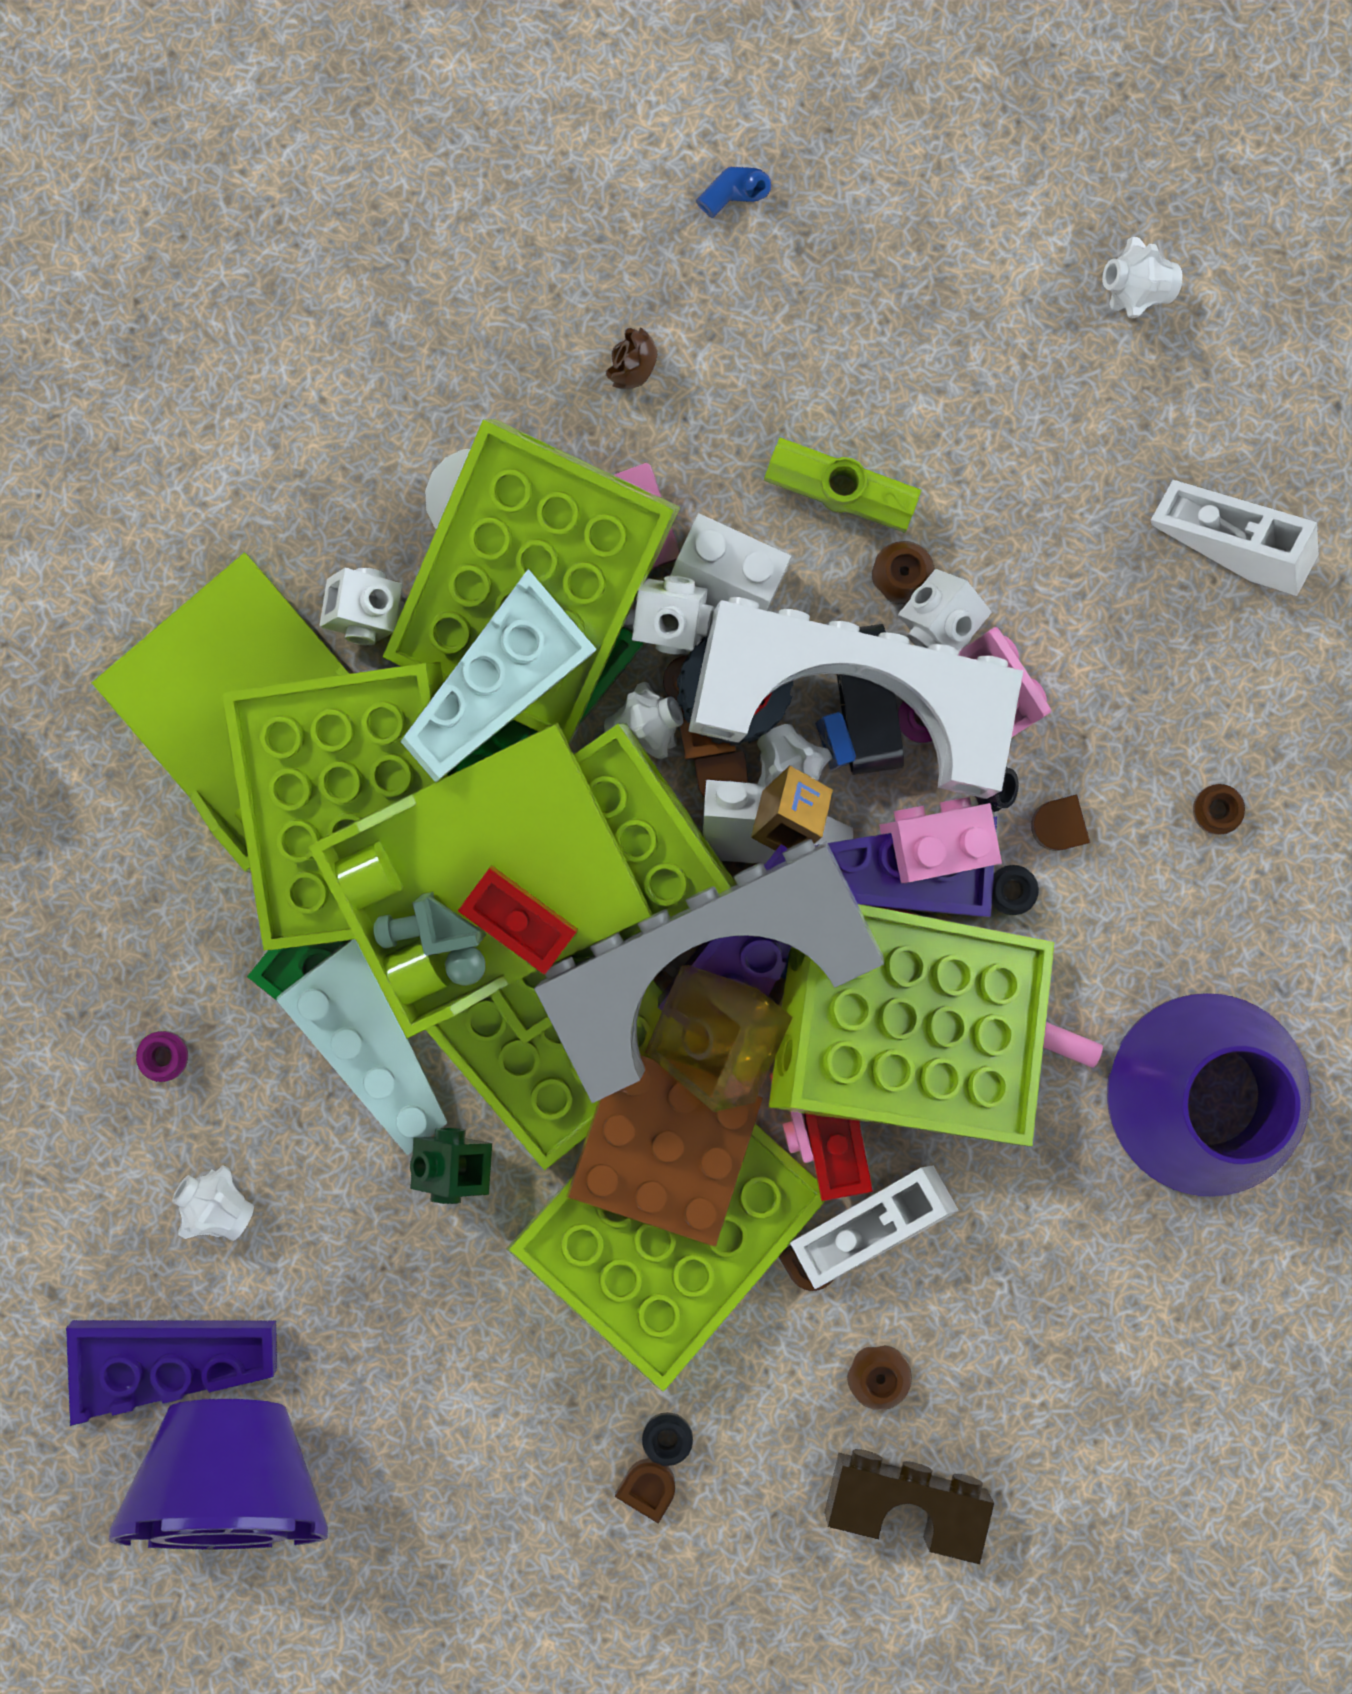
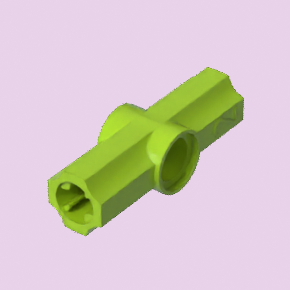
M779 437L764 477L765 482L822 502L826 508L833 512H849L903 533L907 531L922 491L919 488L867 470L860 462L853 458H835ZM838 475L847 476L854 482L856 491L846 496L838 495L831 489L829 480Z

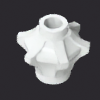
M1129 238L1122 255L1117 259L1109 260L1103 271V285L1112 292L1109 303L1111 309L1119 311L1126 308L1127 316L1129 318H1136L1150 306L1173 302L1182 286L1181 267L1177 263L1162 258L1156 244L1149 243L1145 246L1140 238Z
M642 682L637 684L634 692L627 695L624 706L614 715L605 719L604 729L606 732L618 723H627L645 751L655 758L663 759L668 757L667 749L677 746V739L674 733L676 727L683 724V714L678 702L673 697L663 698L658 696L651 689L649 683Z
M784 724L777 726L761 736L757 742L761 751L760 757L762 762V774L758 784L766 788L789 765L818 781L823 767L832 759V755L827 748L818 747L806 741L801 734L796 733L793 725Z
M224 1165L217 1171L211 1169L206 1176H200L196 1179L189 1175L186 1176L179 1184L172 1199V1203L179 1206L181 1215L178 1235L185 1239L197 1235H212L216 1237L224 1236L234 1241L245 1230L254 1210V1205L246 1201L244 1196L236 1189L231 1171Z

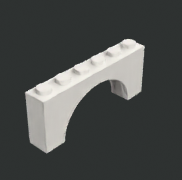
M731 597L728 602L720 600L712 614L689 732L739 743L747 735L751 720L762 700L780 686L802 677L817 674L856 676L872 681L892 691L903 699L921 718L929 731L937 752L939 764L938 788L985 799L1002 791L1023 670L1008 667V661L999 657L979 656L975 660L958 656L959 650L948 645L931 644L928 648L909 644L908 637L896 633L884 632L880 633L878 637L860 633L859 626L845 621H831L829 625L809 621L810 616L798 610L781 609L779 614L761 610L757 602L747 598Z

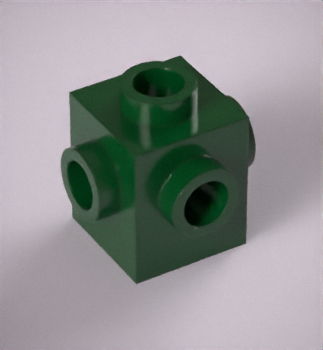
M435 1128L434 1137H414L413 1154L410 1161V1189L430 1193V1201L441 1204L461 1203V1197L489 1195L492 1143L465 1138L466 1130L460 1128Z

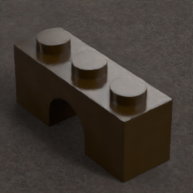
M853 1449L852 1455L838 1452L824 1511L828 1527L879 1540L882 1523L888 1512L899 1505L912 1504L927 1512V1523L923 1538L929 1552L980 1565L994 1507L993 1499L988 1490L982 1488L983 1483L980 1480L964 1474H953L951 1480L932 1476L933 1470L931 1468L910 1461H904L901 1468L882 1463L883 1458L880 1455L862 1449Z

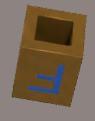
M789 765L762 791L751 838L774 851L781 844L789 849L808 839H812L815 844L823 837L833 789Z

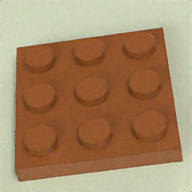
M640 1055L646 1069L640 1081L598 1100L566 1197L716 1247L763 1097Z

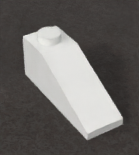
M1172 480L1151 518L1152 526L1248 581L1295 596L1301 590L1319 555L1317 522L1176 480Z
M706 780L702 834L721 861L757 864L763 862L765 864L775 852L773 849L751 838L761 794L765 787L754 783ZM827 816L823 837L814 845L822 844L826 841L831 843L853 839V828Z
M921 1167L790 1242L814 1289H817L921 1233L959 1210L935 1167Z

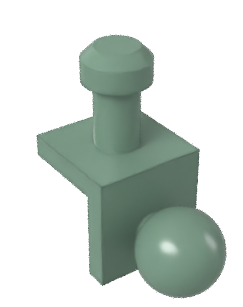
M433 892L422 894L413 902L414 916L393 919L391 915L378 917L373 926L376 942L383 948L395 947L398 940L420 936L424 956L451 951L445 961V970L448 977L454 983L462 986L472 985L478 982L484 975L486 968L484 956L474 946H478L486 936L485 931L435 900Z

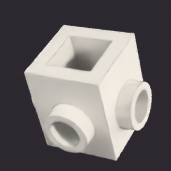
M343 568L327 579L319 627L345 634V639L354 644L374 645L377 641L391 635L395 629L404 607V602L400 601L402 583L385 579L386 574L376 569L358 568L352 570Z
M935 569L922 586L914 591L911 599L899 612L898 616L911 630L907 636L915 646L928 648L931 644H942L954 647L960 652L970 642L972 636L992 611L967 580Z
M667 576L664 578V581L648 578L638 590L632 640L656 644V650L668 654H683L686 650L693 651L694 646L701 639V635L708 636L714 607L706 605L708 589L696 587L694 580L681 576Z

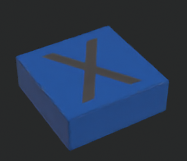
M837 712L818 720L815 724L822 746L827 748L832 755V759L828 762L830 770L847 766L855 761L856 754L843 714Z

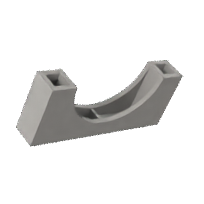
M812 839L803 841L782 853L786 860L785 862L766 870L763 862L756 864L735 875L734 878L737 885L719 894L715 886L709 887L686 899L689 908L670 917L667 909L662 910L639 922L638 926L641 932L625 940H622L619 932L590 946L594 955L575 963L572 956H568L553 963L545 974L547 978L543 979L534 989L592 1103L628 1087L642 1078L646 1069L638 1048L637 1019L643 996L654 977L669 962L692 947L729 936L749 935L775 939L800 950L810 957L825 972L834 988L884 965L883 954L827 841L816 847Z

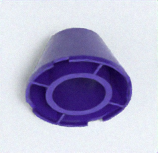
M1211 993L1190 994L1169 1000L1153 1008L1131 1027L1121 1041L1111 1073L1108 1076V1112L1115 1135L1129 1158L1149 1177L1173 1190L1186 1194L1209 1197L1226 1196L1248 1190L1264 1182L1274 1175L1294 1153L1304 1134L1309 1118L1311 1102L1310 1080L1305 1061L1296 1042L1280 1022L1268 1012L1246 1000L1233 996ZM1236 1052L1247 1062L1255 1076L1258 1088L1257 1107L1252 1120L1239 1135L1223 1143L1206 1145L1196 1134L1190 1121L1188 1111L1190 1088L1199 1071L1208 1062L1220 1055Z
M202 1399L170 1405L109 1530V1542L131 1546V1540H148V1548L219 1550L272 1548V1543L285 1540H294V1545H305L321 1542L328 1538V1525L286 1407L275 1402L252 1399Z

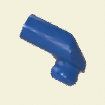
M728 167L696 199V203L710 218H714L729 201L755 202L767 197L772 186L771 179L761 169Z

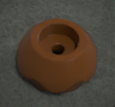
M641 327L639 331L628 328L625 330V340L614 346L612 350L613 366L606 370L607 378L614 382L613 387L619 389L640 387L651 375L657 361L658 350L654 340L647 331Z
M899 541L891 543L877 554L872 569V581L874 586L882 592L888 601L895 604H904L911 599L914 591L922 586L935 570L934 563L929 553L922 546L914 542ZM900 568H907L909 571L908 575H901L899 572Z
M887 1345L866 1347L860 1350L854 1357L852 1366L847 1374V1381L852 1394L863 1406L873 1410H887L897 1406L906 1398L911 1387L912 1373L909 1364L897 1349ZM879 1374L885 1376V1380L882 1383L876 1382V1376Z

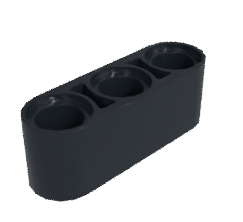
M883 624L859 627L860 633L877 637L880 633L886 632ZM836 674L840 703L845 704L841 706V710L856 754L855 761L849 764L852 775L903 768L904 753L895 693L863 678Z

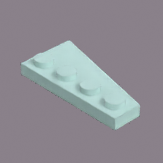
M528 569L405 734L401 743L436 783L589 658L597 649Z
M356 939L345 942L277 997L276 1001L407 1155L413 1151L414 1137H431L435 1134V1128H442L447 1124V1119L408 1038L406 1039Z

